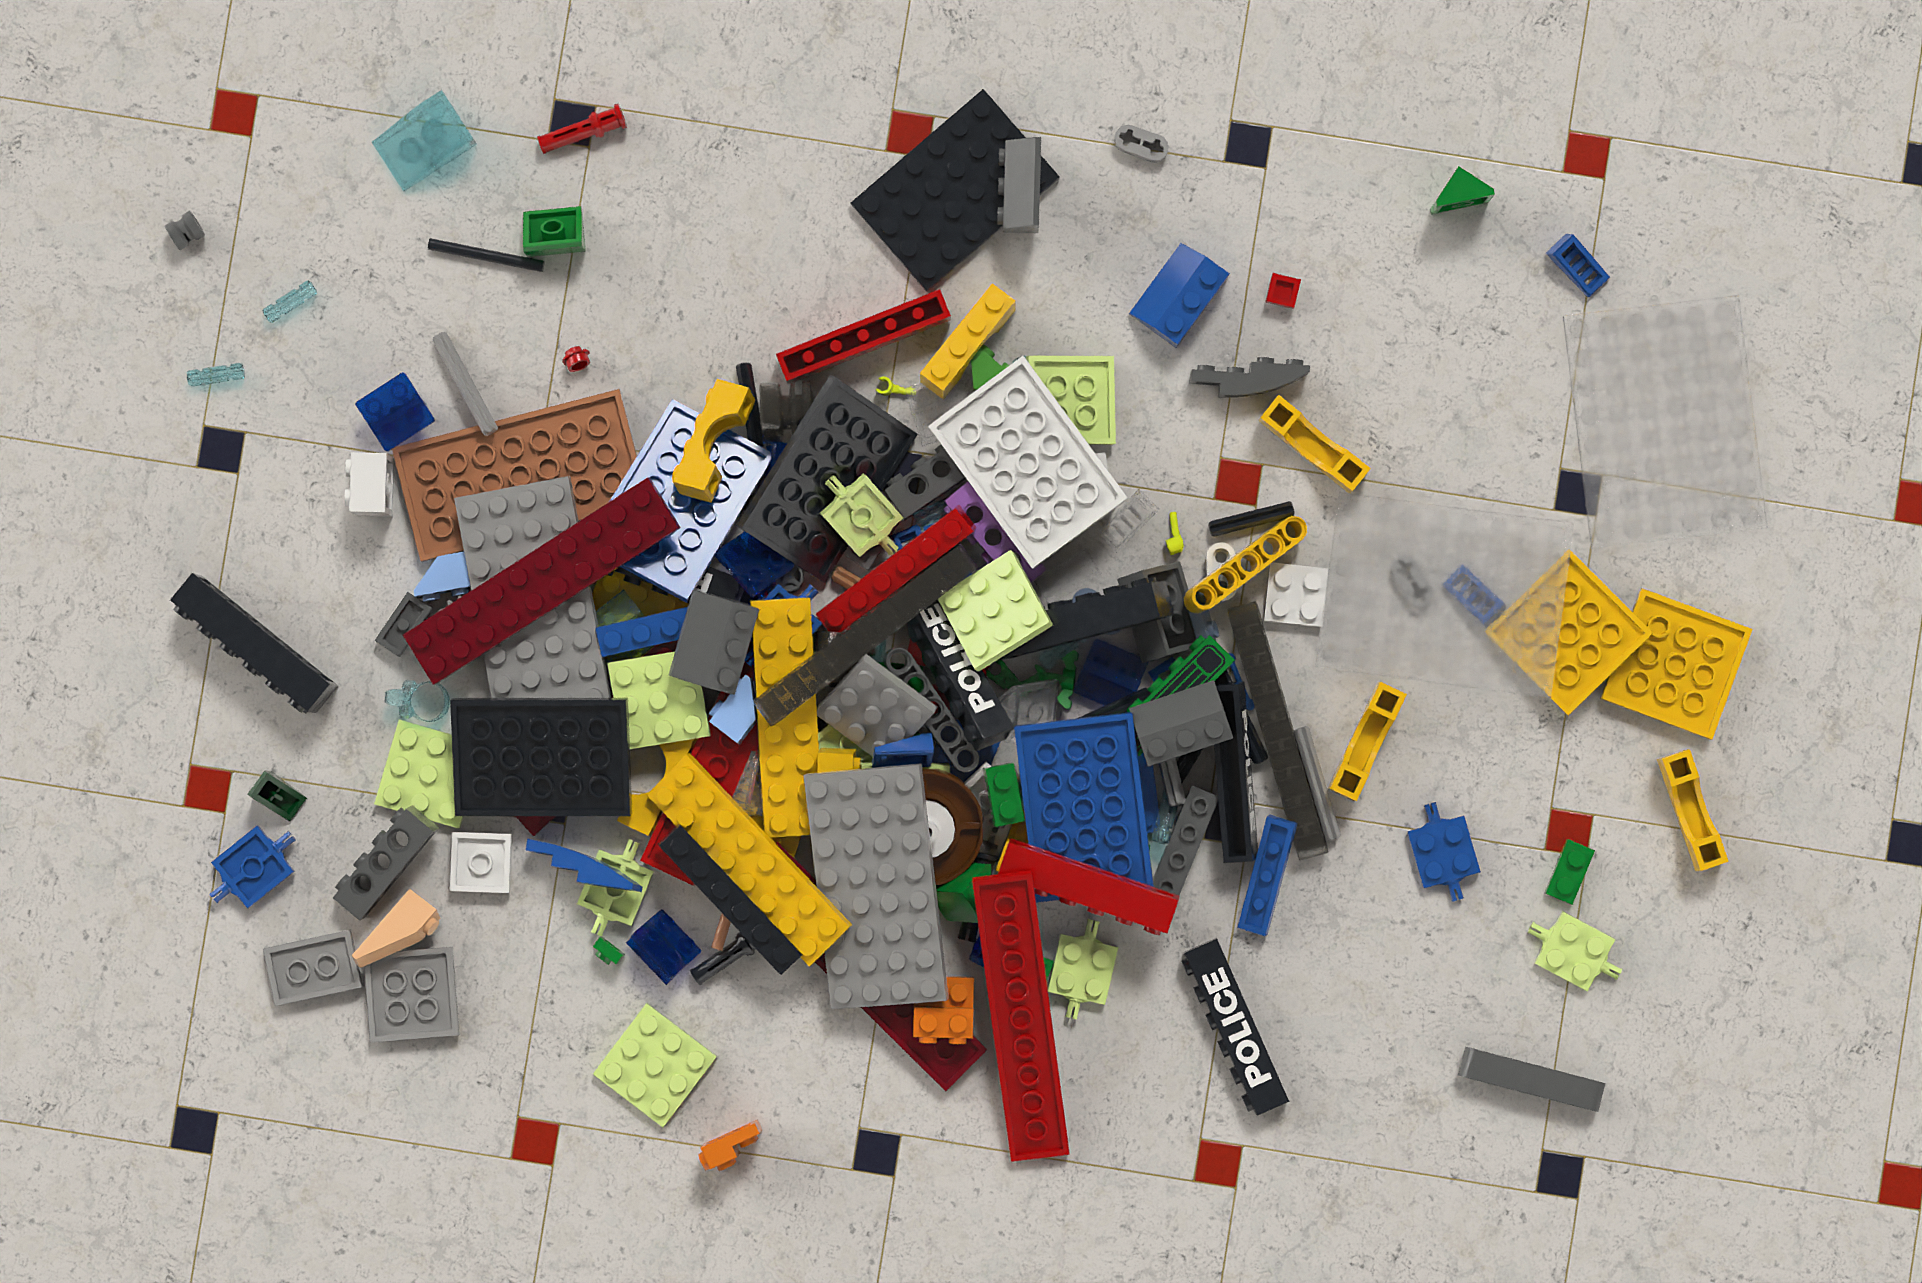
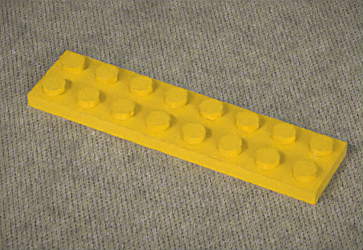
M810 597L750 601L751 606L759 608L752 633L763 831L770 838L810 835L803 775L817 773L819 751Z
M690 753L686 754L647 794L676 826L680 824L798 949L802 954L800 958L809 967L852 926L850 921Z

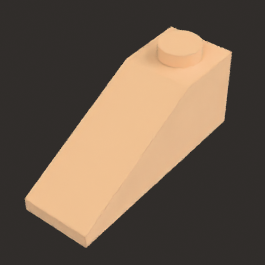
M409 889L352 954L356 965L362 968L422 941L426 935H431L437 929L441 919L437 909Z

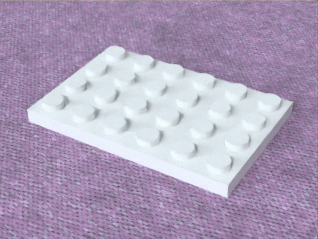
M1024 356L1020 357L928 426L1032 569L1036 568L1129 499Z

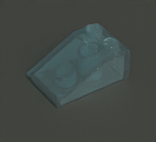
M442 90L417 105L372 141V144L403 191H406L477 145Z

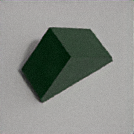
M267 770L262 773L247 794L289 822L307 799L306 796L274 772Z

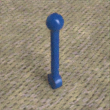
M1229 653L1236 660L1235 655L1233 653ZM1234 661L1230 665L1236 682H1243ZM1245 688L1247 710L1250 711L1255 708V702L1250 699Z

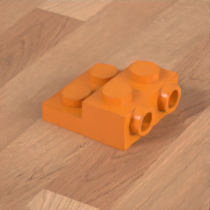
M946 976L949 995L947 1001L914 1003L913 1037H919L920 1043H937V1038H949V1043L966 1044L967 1038H973L974 977Z
M758 1119L704 1143L700 1147L702 1152L698 1154L704 1170L717 1167L718 1171H722L733 1166L737 1162L735 1158L740 1154L737 1144L743 1148L759 1139L757 1135L761 1133L762 1128Z

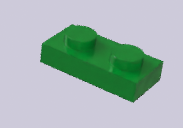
M1014 763L983 768L993 826L999 827L1025 821Z
M1566 839L1544 893L1573 905L1595 850Z

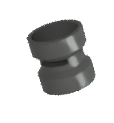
M191 211L183 214L179 221H171L165 225L168 234L179 250L187 247L191 240H199L205 236L202 227Z
M786 562L777 567L774 573V580L776 585L779 584L788 593H793L802 587L804 574L799 566L792 562Z

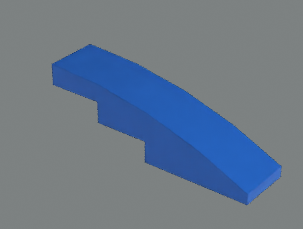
M527 839L526 851L553 856L551 866L578 871L577 882L642 892L643 886L618 869L594 857L559 845Z

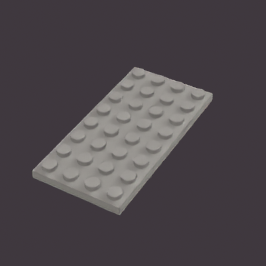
M570 476L454 498L471 590L579 522ZM591 586L483 654L491 698H612L605 659L601 655L595 629L598 627Z
M922 764L808 773L803 775L816 885L852 924L825 952L831 1009L947 1001L949 995Z

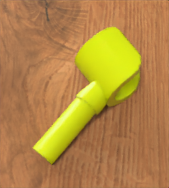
M885 376L878 378L889 383V387L885 391L876 389L883 396L895 393L914 398L917 397L918 391L895 385Z
M1170 512L1173 537L1165 540L1170 555H1174L1183 550L1184 543L1178 529L1177 512Z

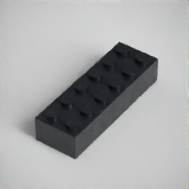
M191 573L170 599L176 605L173 610L185 620H195L199 623L196 627L197 630L209 639L215 640L217 638L222 643L219 647L231 657H241L244 660L242 666L255 676L261 677L263 675L268 680L265 684L277 694L288 695L290 697L288 703L299 712H304L305 714L307 712L317 713L338 687L335 682L203 576Z
M1155 577L1143 578L1132 581L1131 588H1128V584L1117 585L1103 589L1104 595H1100V592H1091L1075 596L1076 602L1074 603L1072 599L1047 604L1048 610L1045 611L1053 626L998 660L1011 659L1174 616L1166 581L1156 582Z

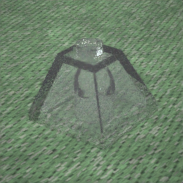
M1051 679L1016 685L1005 692L999 698V701L1013 726L1055 721L1059 680ZM1014 728L1003 742L1016 744Z

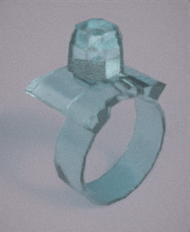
M405 680L402 684V690L389 689L385 692V703L390 706L399 707L401 718L410 719L413 716L423 722H436L444 717L450 706L447 690L438 683L436 686L441 689L444 695L442 712L432 720L421 719L415 713L411 704L413 692L425 683H432L431 681H423L417 684L414 680Z

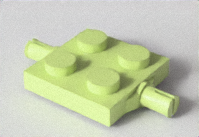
M864 473L855 482L846 487L840 483L836 476L830 477L837 487L829 480L825 484L836 496L820 514L859 557L869 548L878 544L882 546L889 556L894 554L887 544L895 552L898 550V546L888 535L892 528L903 519L901 514Z
M628 839L623 855H613L603 850H598L596 859L618 869L643 886L642 892L585 884L577 904L590 909L597 915L592 933L603 936L608 920L619 921L629 926L633 925L654 871L640 866L633 860L640 843Z
M1564 911L1561 912L1556 923L1549 930L1535 922H1532L1530 925L1532 928L1540 931V933L1530 927L1527 933L1543 940L1541 951L1534 962L1542 968L1586 991L1589 990L1593 980L1601 972L1613 977L1615 980L1618 979L1619 975L1611 970L1621 974L1622 968L1607 962L1608 953L1616 939Z
M1087 919L1084 936L1072 937L1060 934L1048 984V992L1060 994L1069 999L1065 1017L1071 1018L1072 1015V1019H1078L1081 1002H1094L1105 1005L1118 947L1103 944L1096 939L1100 922L1094 920L1093 923L1091 919Z

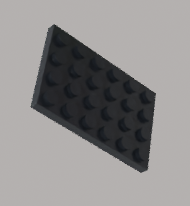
M982 89L850 202V204L923 289L928 292L1003 227V225H997L998 207H1004V196L998 195L999 178H1005V166H999V149H1005L1006 140L1026 137L988 93ZM1042 156L1040 195L1060 178Z
M830 375L736 526L825 583L848 547L844 539L820 514L836 496L825 484L826 481L829 480L837 487L830 479V477L836 476L840 483L846 487L855 482L864 473L882 493L886 483L890 480L918 434L841 380Z
M452 698L450 700L455 816L632 815L628 698Z

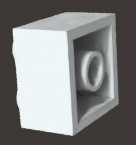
M351 452V459L346 460L345 466L346 477H350V489H345V506H349V512L357 516H393L394 458L387 453Z

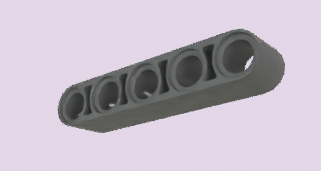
M903 648L889 649L883 657L884 667L906 684L910 678L918 677L922 683L921 690L918 693L927 700L937 704V715L929 718L924 723V726L929 733H932L933 739L950 764L962 772L974 770L979 763L978 752L972 743L966 740L963 730L912 655ZM897 652L901 653L905 658V664L900 669H894L890 664L891 656ZM946 726H951L955 731L954 739L950 742H944L940 737L941 730ZM968 750L971 754V762L967 766L961 767L957 762V756L961 751Z
M1465 1047L1458 1073L1459 1076L1596 1112H1599L1606 1084L1470 1047Z

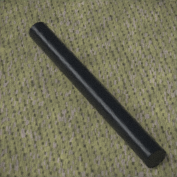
M432 238L428 242V250L543 272L545 261Z

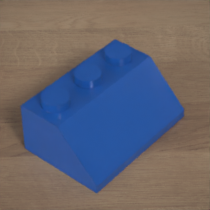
M1180 243L1129 314L1177 348L1227 280L1230 273L1205 255Z

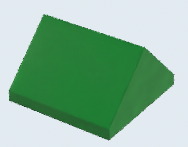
M1458 166L1430 208L1431 215L1489 203L1495 195L1494 188Z
M582 206L523 212V251L527 257L586 252Z
M972 863L957 878L947 883L936 885L938 909L947 921L978 923L972 878L991 875V864Z

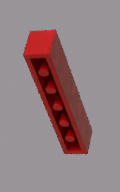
M939 289L776 353L786 382L789 385L951 320V315Z
M956 506L816 613V616L832 637H835L974 532L977 527L961 506Z
M1012 838L1008 842L998 874L1032 870L1035 894L1047 897L1049 893L1058 896L1059 901L1066 905L1076 906V903L1087 906V911L1095 915L1104 916V913L1116 916L1115 920L1125 925L1132 926L1133 922L1143 925L1144 931L1154 935H1160L1161 932L1168 933L1180 897L1162 889Z

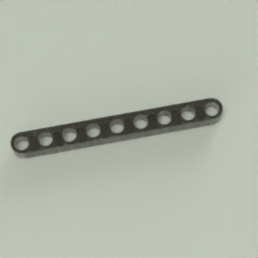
M961 543L956 544L753 701L754 705L770 726L775 725L966 578L978 566Z
M1256 601L1227 609L1229 620L1286 818L1297 823L1293 842L1298 858L1301 861L1328 853L1327 843L1298 748L1258 604Z

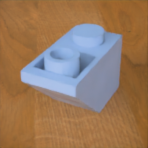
M464 552L437 556L414 589V596L417 598L422 597L423 602L441 599L440 594L451 592L452 597L467 594L471 586Z
M746 674L742 679L739 678L735 695L730 694L724 703L719 700L709 713L712 716L709 722L739 745L757 723L752 679Z

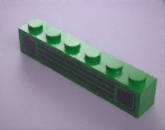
M1200 635L1189 646L1192 652L1185 659L1179 656L1168 667L1171 673L1164 680L1158 677L1147 688L1150 694L1143 701L1137 698L1126 711L1130 712L1129 708L1203 683L1215 681L1235 659L1210 635L1206 638ZM1135 729L1137 751L1139 757L1143 753V750Z

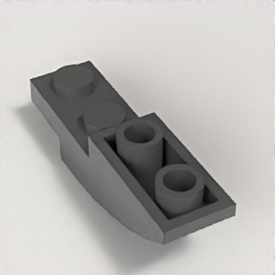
M1257 357V362L1250 363L1249 373H1244V368L1227 367L1225 372L1215 371V366L1197 365V370H1191L1190 384L1219 386L1218 398L1255 396L1281 389L1298 381L1310 372V365H1303L1304 360L1286 359V364L1274 363V358Z

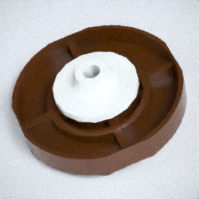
M922 769L935 884L941 885L961 875L977 857L983 842L982 810L974 793L961 779L941 769Z

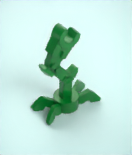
M1074 650L1062 658L1066 666L1064 667L1063 675L1046 672L1042 666L1035 664L1034 667L1037 673L1021 682L1003 660H997V664L1001 666V672L998 675H993L989 670H986V676L1003 689L1007 688L1016 693V699L1027 696L1028 690L1040 682L1061 684L1062 692L1057 699L1064 708L1070 710L1072 701L1069 698L1073 695L1077 669L1074 662L1078 661L1079 653Z

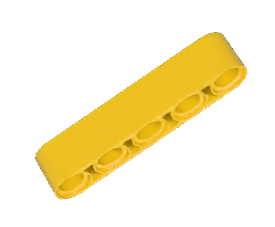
M1291 516L1277 523L1190 588L1184 596L1185 607L1195 614L1214 607L1303 540L1307 534L1305 521L1300 517ZM1287 524L1294 528V538L1287 535L1285 529ZM1264 541H1267L1272 545V555H1269L1264 551ZM1242 558L1249 561L1251 566L1249 572L1241 567ZM1219 575H1223L1227 578V589L1222 588L1219 585ZM1196 592H1201L1205 596L1206 602L1204 606L1196 601Z

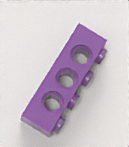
M969 481L943 501L947 505L943 509L946 514L958 505L961 506L965 513L970 506L980 508L982 518L979 522L974 523L977 528L966 538L972 545L976 543L980 545L984 550L981 557L987 564L1011 550L1019 556V562L1030 583L1047 570L1042 563L1034 569L1031 568ZM989 529H996L1001 535L1000 542L995 546H990L985 542L984 536Z

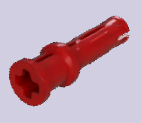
M617 103L614 104L612 109L598 114L592 112L589 115V119L542 136L539 135L537 139L543 154H546L549 151L594 135L601 138L604 137V133L617 128L626 129L627 124L621 107Z

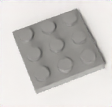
M865 654L817 706V716L873 757L874 747L912 737L934 714L937 706Z
M453 947L397 951L364 966L370 1043L460 1035Z

